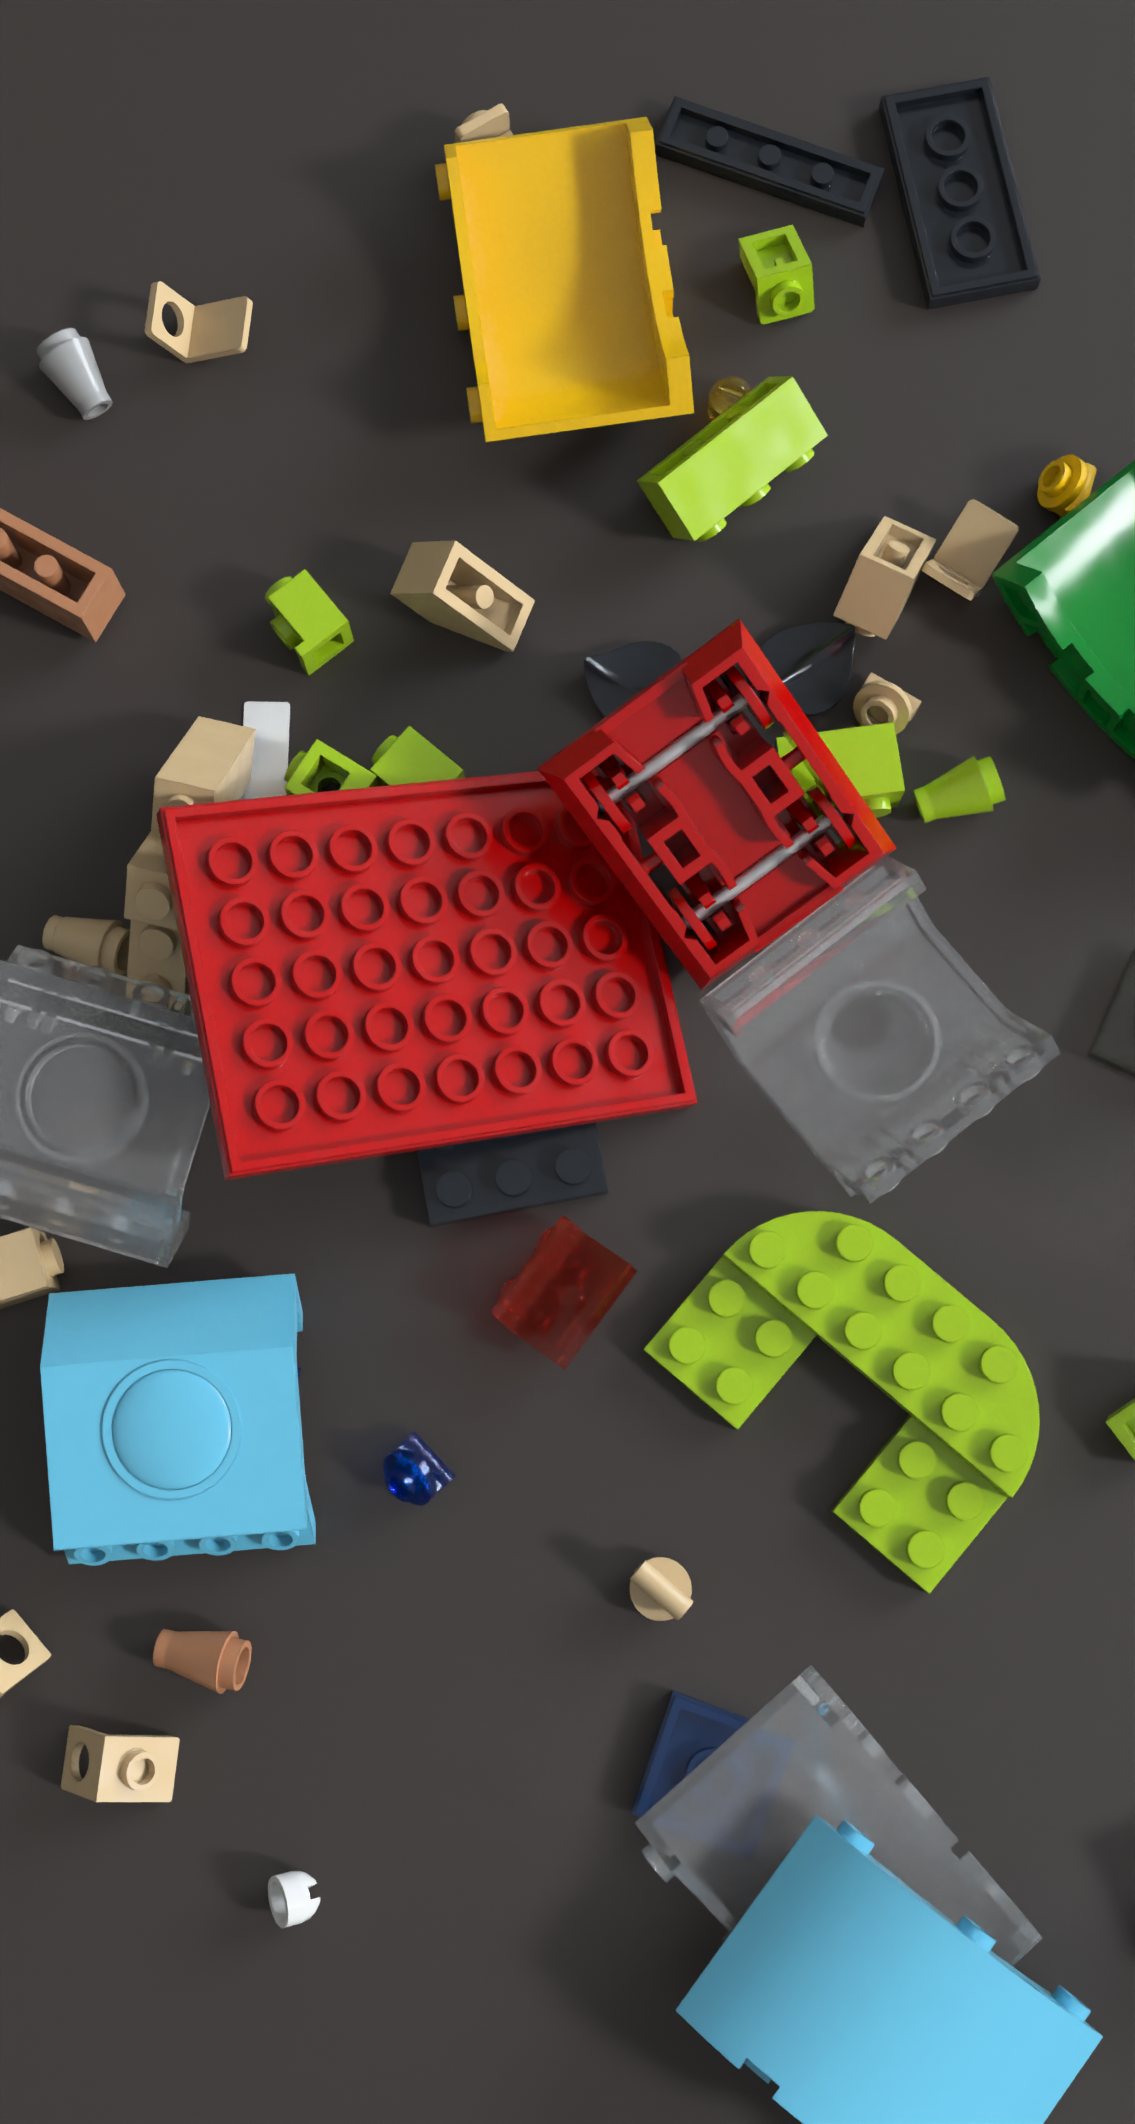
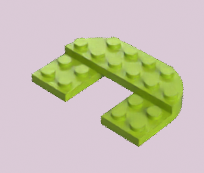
M826 1211L792 1213L765 1222L747 1232L723 1254L643 1351L736 1430L741 1427L816 1336L910 1415L832 1508L831 1512L922 1590L930 1594L1005 1500L1013 1498L1031 1467L1037 1447L1040 1425L1039 1403L1031 1372L1017 1346L1003 1329L884 1230L853 1216Z

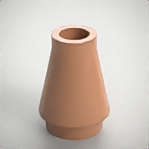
M163 1629L155 1643L153 1663L156 1667L168 1669L218 1694H223L226 1689L238 1691L243 1686L250 1667L252 1647L250 1641L240 1639L236 1631H173Z

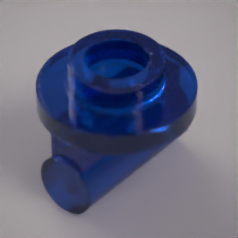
M415 1431L404 1439L397 1449L386 1456L383 1462L385 1483L389 1491L398 1500L421 1506L427 1504L437 1492H441L456 1477Z

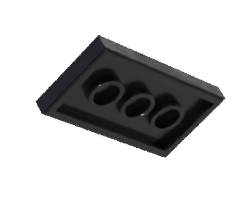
M990 77L881 96L879 112L927 310L1036 290L1041 277Z

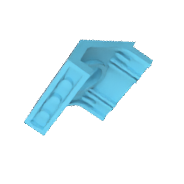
M295 1273L49 1293L40 1373L54 1551L64 1550L69 1564L82 1563L97 1566L109 1561L141 1558L159 1561L178 1555L207 1553L219 1556L239 1550L263 1548L288 1550L295 1546L316 1544V1521L304 1465L297 1372V1332L303 1331V1310Z

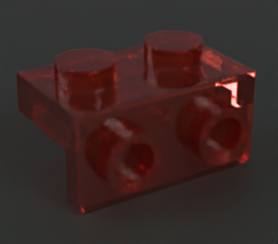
M562 1216L554 1227L546 1230L540 1236L535 1245L533 1255L519 1274L503 1286L499 1293L498 1301L491 1311V1315L516 1336L565 1370L637 1271L630 1263L585 1234L573 1221Z

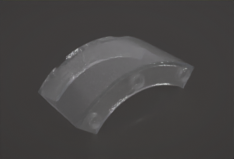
M812 1665L804 1670L635 1822L649 1842L642 1850L645 1858L663 1880L668 1882L676 1876L728 1930V1933L722 1938L724 1942L815 1815L838 1828L843 1819L852 1824L875 1843L869 1855L954 1923L957 1924L963 1915L975 1922L996 1940L991 1951L1011 1966H1014L1043 1939L1026 1916L969 1851L960 1859L952 1852L950 1848L959 1840L906 1776L885 1754L886 1752Z

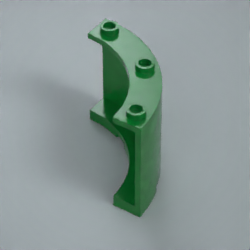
M1134 460L991 575L1025 635L1030 636L1037 631L1056 658L1047 665L1051 672L1089 717L1135 760Z

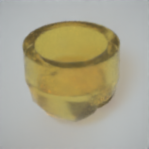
M729 375L715 383L708 397V413L712 420L716 419L740 400L724 392L727 391L743 397L752 390L748 382L741 377Z

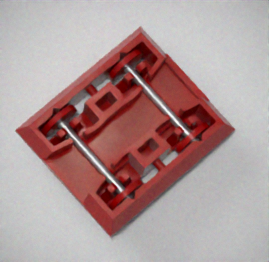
M739 618L537 767L541 775L701 990L753 952L757 953L843 891V887L897 849ZM722 673L725 675L726 679L736 692L737 695L735 697L732 695V693L727 688L723 680L720 678L719 675H721ZM711 701L719 707L717 710L711 703ZM747 708L764 730L773 725L775 721L793 747V750L780 758L773 746L759 734L743 709ZM801 762L804 763L815 779L816 785L806 790V793L821 814L820 817H817L803 797L805 792L790 772L791 769ZM593 768L598 771L609 786V790L606 791L591 771ZM581 777L584 779V781L586 782V784L589 786V788L591 789V791L594 793V795L596 796V799L593 797V795H592V794L590 793V791L587 789V787L585 786V784L582 782V780L580 779ZM618 801L655 850L640 862L605 813L607 811L623 834L630 830L632 826L615 804ZM796 822L799 823V824L803 827L802 830H800V828L798 827V825L796 824ZM829 828L841 841L840 843H835L827 831ZM663 863L696 906L692 909L676 886L668 891V895L683 917L649 875V873ZM704 919L714 930L715 933L713 935L710 934L702 923ZM692 928H693V930L696 932V934L698 935V937L701 939L702 943H701V942L698 940V938L695 936V934H694L693 931L691 930Z

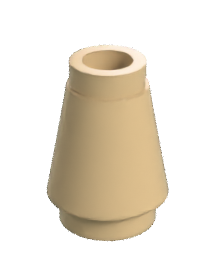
M53 915L49 918L42 937L45 949L54 951L56 954L103 978H108L113 974L123 976L127 973L130 929H127L122 921L61 917L58 915Z

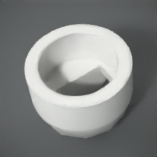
M289 1871L271 1876L269 1879V1904L273 1917L281 1928L297 1925L310 1919L320 1904V1897L310 1899L308 1888L316 1885L317 1882L305 1872Z

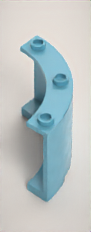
M817 1815L814 1816L675 2010L736 2068L740 2069L743 2064H746L767 2084L772 2080L780 2086L772 2099L802 2124H1043L1103 2038L1099 2032L1085 2022L1091 2010L1060 1985L1052 1994L991 1951L996 1940L965 1915L962 1916L957 1924L954 1923L869 1855L875 1843L852 1824L843 1819L838 1828Z

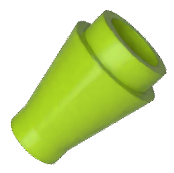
M972 756L927 785L913 790L914 798L924 824L936 819L993 811L994 804L1006 800L1000 777L990 756L980 760H976L975 756Z

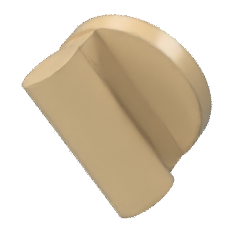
M871 672L855 696L853 710L861 726L894 722L895 732L898 734L912 720L922 701L903 691L897 685Z
M655 1557L645 1560L630 1577L631 1600L636 1609L649 1619L666 1621L674 1618L678 1621L694 1602L691 1600L692 1585L687 1571L678 1562L670 1558Z

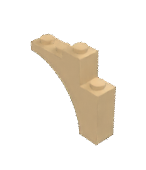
M198 716L155 776L151 832L127 865L124 918L130 919L131 924L125 1008L179 1021L184 1019L189 1010L190 992L156 814L162 807L241 800L251 780L256 731L254 728Z

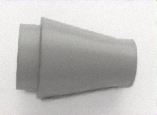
M67 328L52 334L38 346L36 352L41 359L39 363L40 370L78 409L84 420L96 418L112 406L113 401L106 391L88 338L80 337L74 328Z

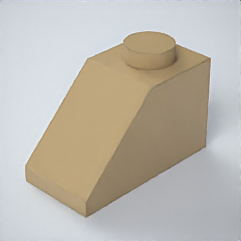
M884 516L859 554L833 616L844 620L846 624L854 626L856 633L868 637L877 635L886 640L896 624L937 539Z
M456 540L412 542L390 593L429 622L506 652H514L535 602L533 598Z

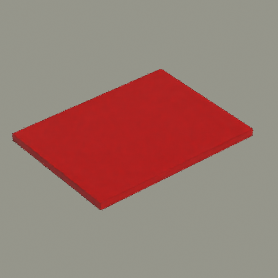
M593 768L591 770L604 789L606 791L609 790V786L598 771ZM539 771L162 807L157 812V822L225 1181L690 1108L698 1103L661 936ZM581 777L580 779L582 780V782L585 784V786L587 787V789L590 791V793H591V794L593 795V797L596 799V796L594 795V793L591 791V789L589 788V786L586 784V782L584 781V779ZM618 801L615 804L632 826L630 830L623 834L607 811L605 813L640 862L643 860L636 824Z

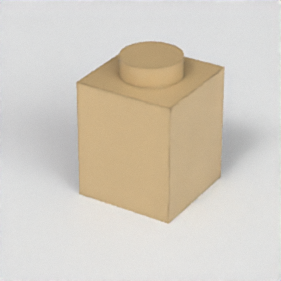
M32 1227L0 1236V1309L61 1290L57 1275L64 1273V1264L60 1249L54 1238L47 1239L44 1232Z

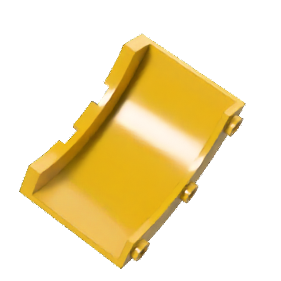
M640 117L445 144L446 163L435 164L440 201L451 199L464 289L463 295L453 296L458 331H470L477 380L476 387L466 388L471 424L483 422L485 441L506 440L694 413L690 357L679 317H673L674 289L667 245H662L660 229L653 230L651 214L661 213L662 208L654 134L648 118Z

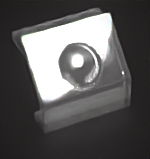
M886 856L844 887L843 891L813 911L699 1000L743 1070L848 1195L852 1198L855 1194H858L869 1204L873 1203L881 1195L892 1191L899 1184L900 1180L929 1157L941 1152L949 1141L977 1119L989 1114L997 1103L1022 1083L1034 1078L1046 1064L1061 1053L1050 1034L1008 1010L934 926L918 898L926 890V887L917 871L889 856Z
M18 945L7 961L0 960V1218L168 1268L189 1228L190 1212L181 1209L182 1198L210 1107L190 995L167 989L156 983H146L112 973L102 967L89 966L51 955L41 949H31Z

